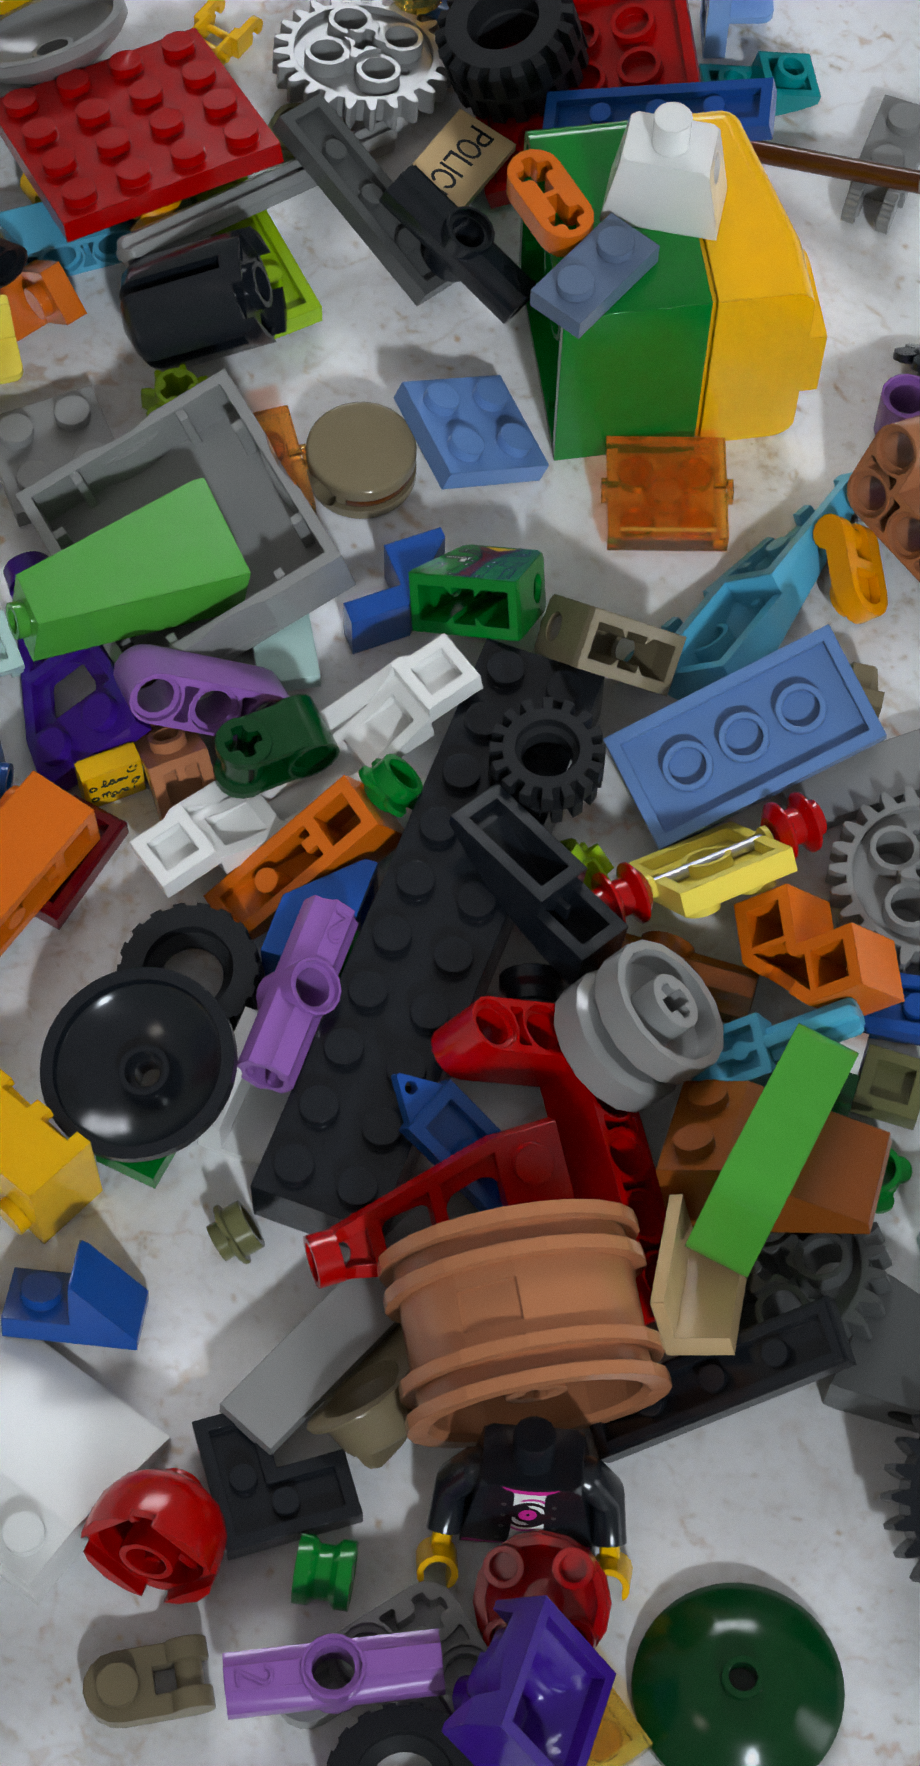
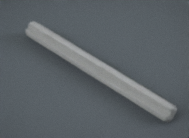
M376 121L374 131H368L364 126L352 132L374 159L388 154L395 149L394 140L397 139V133L395 129L389 128L384 121ZM296 158L291 159L118 238V249L115 251L116 256L128 268L135 259L201 240L318 185Z

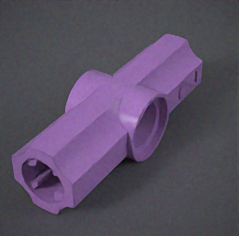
M314 895L304 900L275 972L265 976L258 985L256 1000L259 1011L237 1062V1067L242 1072L241 1078L259 1089H269L282 1094L294 1088L322 1016L334 1010L340 1001L342 990L338 975L359 923L354 918L355 911L338 899L331 900Z
M439 1628L349 1638L343 1634L329 1633L317 1637L311 1643L222 1653L228 1720L320 1710L329 1714H340L350 1711L356 1705L446 1694ZM330 1659H341L347 1662L354 1670L351 1681L344 1687L336 1690L326 1689L320 1686L314 1679L317 1667Z

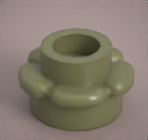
M239 1200L225 1208L217 1204L213 1207L215 1222L206 1226L214 1246L225 1261L236 1256L239 1261L249 1264L251 1262L250 1255L265 1247L264 1239L255 1221Z

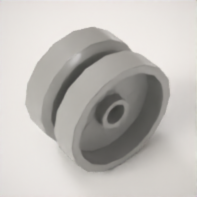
M642 939L627 944L607 958L599 970L585 974L564 989L555 1003L554 1028L560 1049L571 1069L594 1096L618 1110L637 1113L653 1106L672 1093L678 1084L693 1079L714 1065L724 1048V1026L717 1004L704 981L683 957L660 943Z

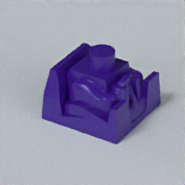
M547 1595L496 1600L493 1610L504 1620L507 1627L495 1632L487 1650L479 1654L471 1674L463 1675L456 1681L452 1694L455 1712L444 1722L441 1732L474 1766H587L616 1677L615 1671Z

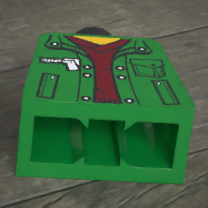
M472 544L464 545L408 572L413 631L520 641L545 611L544 557L542 552L538 550Z

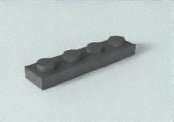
M320 93L279 116L272 130L416 306L421 305L455 283L439 278L430 270L424 256L425 246L379 202V199L393 181Z

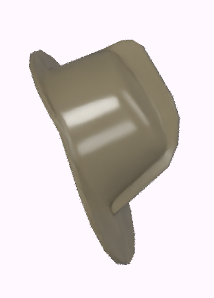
M401 1325L397 1326L340 1384L307 1422L306 1429L313 1435L328 1433L345 1452L353 1457H357L369 1469L382 1467L407 1439L404 1422L407 1414L412 1410L407 1409L400 1402L398 1387L400 1380L410 1371Z

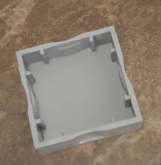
M225 368L151 412L141 423L125 435L110 443L86 451L15 494L46 549L52 556L186 483L205 478L251 572L245 601L220 616L103 644L114 664L120 654L138 644H151L231 661L356 585L341 553L301 489L291 480L278 459L267 435ZM157 679L146 682L141 688L151 686Z

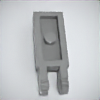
M885 94L859 159L918 170L920 165V105ZM850 181L849 191L840 220L853 224L855 218L861 212L864 197L882 202L876 212L874 230L887 234L898 207L903 208L909 192Z

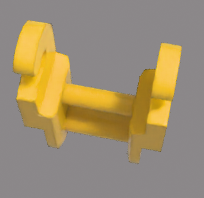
M208 0L193 16L194 26L192 28L195 27L204 40L211 33L223 39L218 46L207 40L205 41L224 65L230 61L232 56L239 59L253 43V32L259 34L262 31L263 21L253 15L240 28H234L230 33H227L214 25L215 11L220 14L224 11L225 0Z

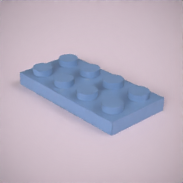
M827 624L603 738L658 849L661 850L700 834L887 739V734L830 625Z

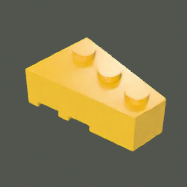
M0 1069V1216L18 1234L22 1235L29 1229L45 1244L103 1191L96 1161L89 1140L78 1131L67 1140L49 1122L54 1116L52 1111L38 1099L30 1104L12 1087L15 1084L12 1078Z

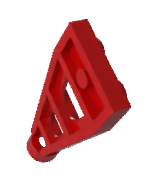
M547 1117L486 1135L330 1228L303 1236L306 1258L318 1289L342 1283L349 1279L378 1277V1258L387 1249L382 1227L389 1218L416 1206L423 1205L428 1208L432 1225L448 1221L447 1204L450 1198L457 1191L479 1178L489 1177L497 1182L503 1206L536 1201L575 1199L556 1121ZM341 1242H345L349 1247V1258L346 1262H344L339 1246Z

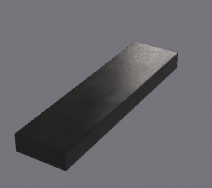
M824 1296L738 1331L735 1355H679L659 1363L666 1366L670 1373L672 1388L668 1395L655 1404L633 1414L607 1423L599 1422L592 1424L590 1430L598 1457L606 1463L617 1461L857 1365L835 1299Z

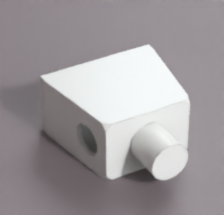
M679 102L664 103L656 109L654 114L642 111L632 113L611 167L600 221H603L612 213L633 227L716 241L727 193V178L720 128L712 123L694 121L690 109Z

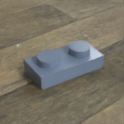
M610 213L531 289L530 306L579 339L658 262L660 246Z

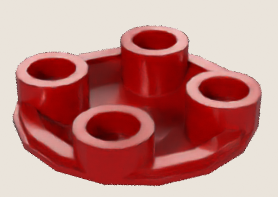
M546 1530L516 1534L501 1545L490 1550L477 1574L473 1595L477 1627L483 1635L482 1639L486 1646L489 1647L497 1630L507 1627L504 1620L493 1610L496 1600L547 1595L595 1649L607 1631L612 1600L607 1575L592 1552L568 1535Z

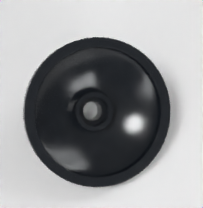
M135 967L115 971L91 982L67 1002L53 1021L44 1041L40 1060V1084L45 1104L54 1115L52 1118L58 1127L69 1138L78 1131L91 1142L93 1154L98 1157L119 1162H145L166 1157L197 1140L216 1121L224 1109L233 1089L237 1073L238 1056L235 1034L225 1011L207 989L190 977L176 971L157 967ZM152 1069L160 1070L159 1079L155 1084L142 1086V1078L146 1072Z

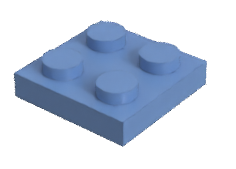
M501 375L402 382L393 397L442 490L540 481L549 467L544 454Z

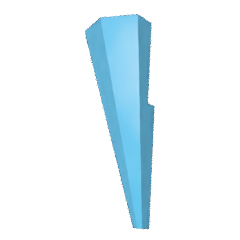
M852 472L841 474L833 480L835 488L816 510L811 505H804L794 513L793 516L797 526L787 535L777 539L766 537L703 591L705 598L684 622L679 617H672L661 626V629L687 637L668 692L669 696L680 700L778 650L828 561L826 550L819 548L813 539L815 524L826 514H835L848 521L851 520L854 514L847 497V483ZM634 650L631 653H629L623 661L628 662L631 659Z

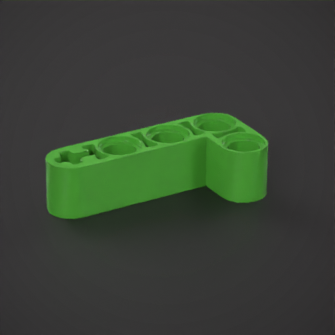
M798 1023L729 1154L685 1247L746 1278L748 1277L859 1055L858 1052Z

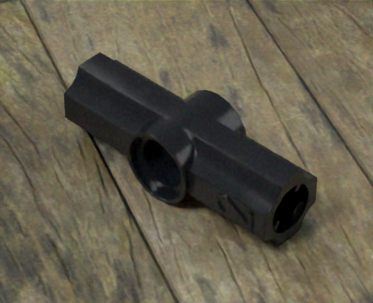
M410 165L383 193L379 202L425 246L424 256L427 266L436 276L449 282L461 281L503 324L508 323L530 300L531 289L536 283L494 243L495 231L491 221L484 213L469 206L458 207L416 165Z

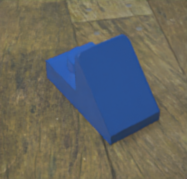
M80 1240L71 1273L14 1268L1 1316L2 1336L137 1350L148 1305L149 1290L91 1244Z

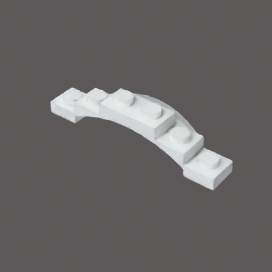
M443 633L412 655L400 656L320 711L340 750L338 758L327 769L314 776L293 780L264 791L255 797L246 799L230 797L223 793L215 781L170 808L163 820L129 843L135 855L167 898H170L218 865L228 874L240 866L252 853L343 775L362 782L358 772L363 766L372 768L371 763L376 758L382 759L387 754L403 757L433 737L435 733L432 722L483 689L481 676L448 636ZM249 770V781L253 779V770Z

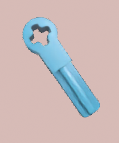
M847 997L773 1026L770 1021L757 1012L723 1024L724 1048L714 1065L691 1080L750 1081L765 1087L798 1023L840 1043L864 1032V1025L866 1023L863 1012L854 998Z

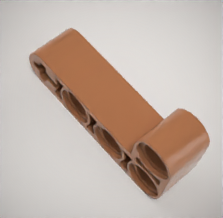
M920 415L883 426L877 432L849 478L847 497L855 514L920 582Z

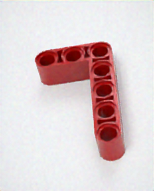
M493 996L480 997L433 1033L431 1046L437 1063L450 1076L460 1080L540 1087L547 1116L556 1121L575 1199H600L618 1202L632 1208L637 1216L640 1231L635 1241L640 1242L645 1253L647 1265L642 1274L636 1278L645 1326H648L655 1321L650 1299L666 1210L639 1112L634 1113L613 1108L594 1096L576 1077L560 1049L554 1028L555 1003Z

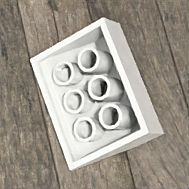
M0 1309V1576L38 1605L85 1548L89 1539L87 1536L81 1538V1532L92 1507L103 1491L128 1472L149 1469L171 1442V1438L44 1341L2 1336L1 1316L3 1310Z

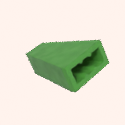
M200 478L186 483L16 574L13 601L6 604V617L13 637L16 640H24L34 662L220 616L245 601L251 572L205 478Z

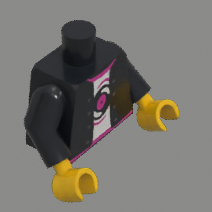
M538 1416L526 1417L520 1420L517 1425L491 1423L483 1427L476 1446L466 1447L439 1468L426 1525L427 1529L432 1531V1535L422 1540L416 1549V1574L418 1582L424 1580V1570L429 1564L442 1562L446 1564V1587L449 1589L455 1585L458 1579L457 1549L452 1542L453 1535L459 1534V1540L502 1544L516 1534L546 1530L568 1535L590 1551H592V1545L599 1547V1554L595 1556L596 1560L607 1576H613L621 1582L622 1601L626 1600L629 1595L633 1566L627 1555L620 1552V1546L627 1543L624 1486L620 1478L600 1458L589 1455L584 1433L575 1429L554 1428L551 1422Z

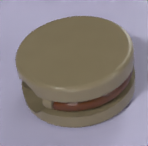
M371 402L347 403L324 413L312 426L306 441L307 479L313 495L330 511L355 519L379 517L398 508L408 498L414 487L417 458L416 440L405 419L392 409Z

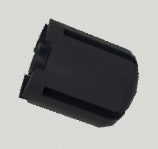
M250 226L232 230L135 259L123 272L119 298L121 301L120 313L124 332L137 354L149 366L160 371L179 368L180 365H186L187 368L277 342L274 336L286 332L287 309L283 287L271 288L267 271L260 257L271 252L260 234Z

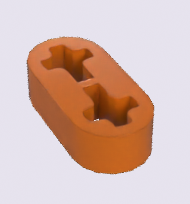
M529 149L521 151L512 157L507 168L506 194L510 203L541 247L557 257H565L593 230L594 211L591 204L561 162L553 154L544 150ZM531 176V178L533 179L524 182V178ZM545 181L544 193L541 191L536 182ZM555 213L558 214L564 224L555 226ZM577 224L576 229L569 230L567 227Z

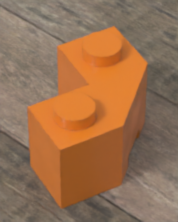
M786 883L734 904L743 965L775 982L803 1003L818 1009L847 997L854 998L859 1004L863 1015L866 1016L905 1001L894 940L853 922L834 929L830 902Z

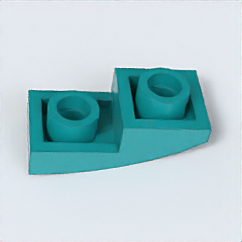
M758 51L751 66L700 63L698 65L701 82L774 77L777 89L775 116L817 105L821 99L810 54Z

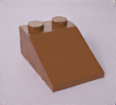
M715 1079L683 1082L656 1166V1174L666 1211L669 1195L683 1194L691 1224L694 1227L729 1154L765 1088L764 1086L750 1081H719ZM831 1111L771 1232L870 1234L892 1145L890 1132Z

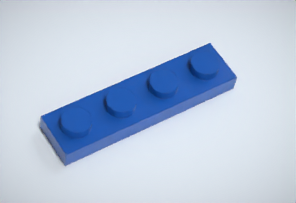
M774 77L550 91L547 92L542 129L629 120L630 115L637 111L654 114L656 109L664 103L679 102L687 106L692 113L718 110L730 112L740 120L750 141L773 140L777 89Z

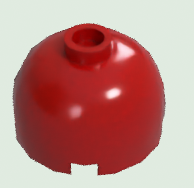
M154 1468L128 1472L105 1489L92 1507L82 1529L81 1538L87 1536L89 1539L83 1551L87 1560L108 1580L126 1591L139 1596L143 1595L147 1585L157 1589L168 1590L164 1599L165 1603L184 1604L198 1602L211 1592L220 1571L227 1542V1529L220 1506L194 1475L178 1468Z

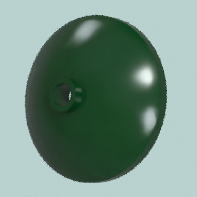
M713 1584L696 1589L675 1600L656 1617L647 1629L633 1664L631 1703L634 1718L643 1741L661 1766H818L830 1750L837 1736L844 1711L845 1690L842 1668L835 1648L824 1629L809 1612L792 1599L777 1591L755 1584ZM737 1668L746 1669L753 1675L755 1686L750 1690L740 1691L730 1683L729 1673Z

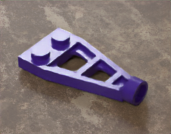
M37 551L25 552L7 562L3 574L12 599L16 574L48 558L46 554ZM18 640V649L25 665L24 672L21 673L26 741L37 773L67 792L78 784L74 766L76 761L128 742H136L152 730L150 724L138 720L131 712L116 684L113 675L115 664L103 645L33 662L24 640ZM81 665H84L95 680L96 690L60 717H57L54 698L55 685Z

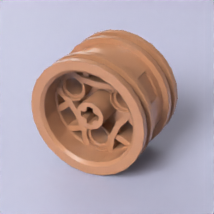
M560 1199L503 1206L467 1214L432 1225L394 1243L379 1256L377 1263L378 1277L382 1284L387 1287L383 1296L384 1311L392 1321L400 1323L402 1326L410 1371L400 1380L398 1387L400 1402L407 1409L412 1410L407 1414L404 1422L406 1436L415 1444L427 1447L466 1448L468 1446H476L485 1425L491 1423L517 1425L520 1420L531 1416L545 1418L552 1423L554 1428L582 1430L590 1428L592 1424L599 1422L607 1423L633 1414L655 1404L668 1395L672 1388L670 1373L666 1366L658 1363L665 1353L663 1339L658 1331L645 1326L636 1278L642 1274L647 1262L640 1242L635 1241L640 1229L637 1216L632 1208L618 1202L600 1199Z

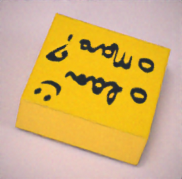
M128 742L76 761L74 764L82 798L98 807L146 790L142 761L134 742Z

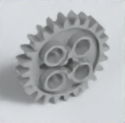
M310 0L309 12L295 8L293 10V20H282L280 34L274 35L272 73L277 74V88L287 89V101L289 103L303 101L304 103L320 93L338 116L343 118V122L349 129H351L355 121H363L368 131H374L376 121H384L393 130L396 129L398 117H402L414 124L417 122L418 110L432 114L435 101H445L446 89L451 88V81L435 41V31L438 28L437 21L421 22L422 10L420 8L408 13L403 12L402 0H397L390 6L382 5V0H371L370 3L363 2L362 0H351V2L345 3L342 0H330V5L324 6L316 0Z
M906 785L901 803H897L885 791L880 795L877 806L878 812L863 803L858 810L857 823L851 821L844 822L840 834L842 841H834L829 859L834 863L829 864L825 883L835 886L830 890L828 898L830 907L844 908L839 913L836 924L837 928L853 922L894 940L900 973H905L910 964L919 965L920 970V920L907 922L898 918L893 912L898 909H907L914 912L920 919V843L916 837V834L920 835V799L912 786ZM892 853L899 856L905 863L892 865L882 860L879 855Z

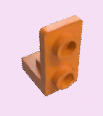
M34 260L24 267L21 274L13 282L0 288V295L4 294L8 297L17 342L47 323L69 325L87 314L59 261Z

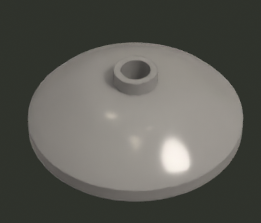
M32 0L4 15H0V83L34 86L56 80L60 74L73 69H83L91 65L121 32L128 14L125 1Z

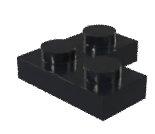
M223 1413L192 1422L193 1433L209 1492L220 1506L226 1521L227 1542L225 1551L228 1560L298 1541L302 1533L319 1535L363 1522V1512L344 1449L276 1467L273 1453L269 1455L256 1442L254 1443Z

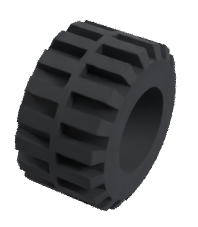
M447 0L449 9L440 11L437 19L440 29L435 31V41L439 49V55L460 103L466 109L471 107L473 114L481 119L491 115L494 123L505 124L509 118H515L517 123L527 122L530 115L538 112L542 117L545 112L547 92L569 90L570 87H579L584 78L581 70L588 68L589 56L586 50L588 44L573 0ZM519 40H523L522 42L518 43L517 45H514V46L509 47V48L502 49L503 47H505L506 45H508V44H510V43H513V42H516V41H519Z

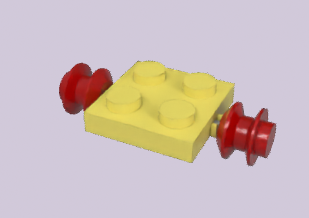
M793 792L787 797L785 810L775 802H769L763 806L761 824L756 831L729 821L632 862L618 864L615 880L610 881L600 872L593 874L591 878V891L625 923L626 917L630 915L639 923L649 922L653 901L686 918L706 917L717 912L721 908L720 903L741 894L756 895L769 891L775 887L777 879L798 871L795 861L798 857V845L801 844L810 852L819 851L823 845V835L827 831L826 819L817 802L812 799L808 800L799 792Z

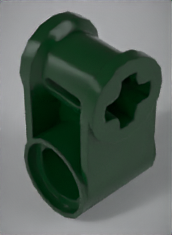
M296 694L286 697L272 706L239 718L230 719L222 724L215 737L214 747L218 758L215 761L213 775L216 785L223 793L233 798L246 799L255 797L264 791L293 780L308 778L324 771L338 758L340 750L312 697L307 694ZM237 735V744L233 746V736ZM249 770H253V779L249 781Z

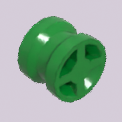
M302 1533L294 1568L291 1603L307 1605L313 1600L327 1601L333 1610L348 1612L355 1579L359 1542L343 1539L337 1545L322 1543L317 1535Z

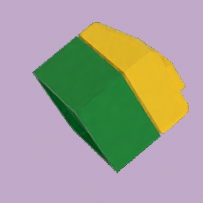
M723 110L692 113L694 121L712 123L721 130L727 193L716 241L633 227L660 246L658 262L579 339L530 306V300L525 304L554 461L693 445L694 436H698L699 444L776 435L787 430L793 424L799 391L817 389L827 341V332L811 264L742 123L734 114ZM629 120L525 131L524 151L529 149L544 150L553 154L561 162L591 204L594 211L593 229L602 222L600 221V215L611 167ZM530 176V177L524 178V182L527 181V180H533V179H532L531 176ZM545 181L536 182L541 191L544 193ZM555 213V226L564 224L558 214ZM521 219L519 267L537 284L564 257L550 254L541 247ZM577 224L567 227L569 230L576 229Z

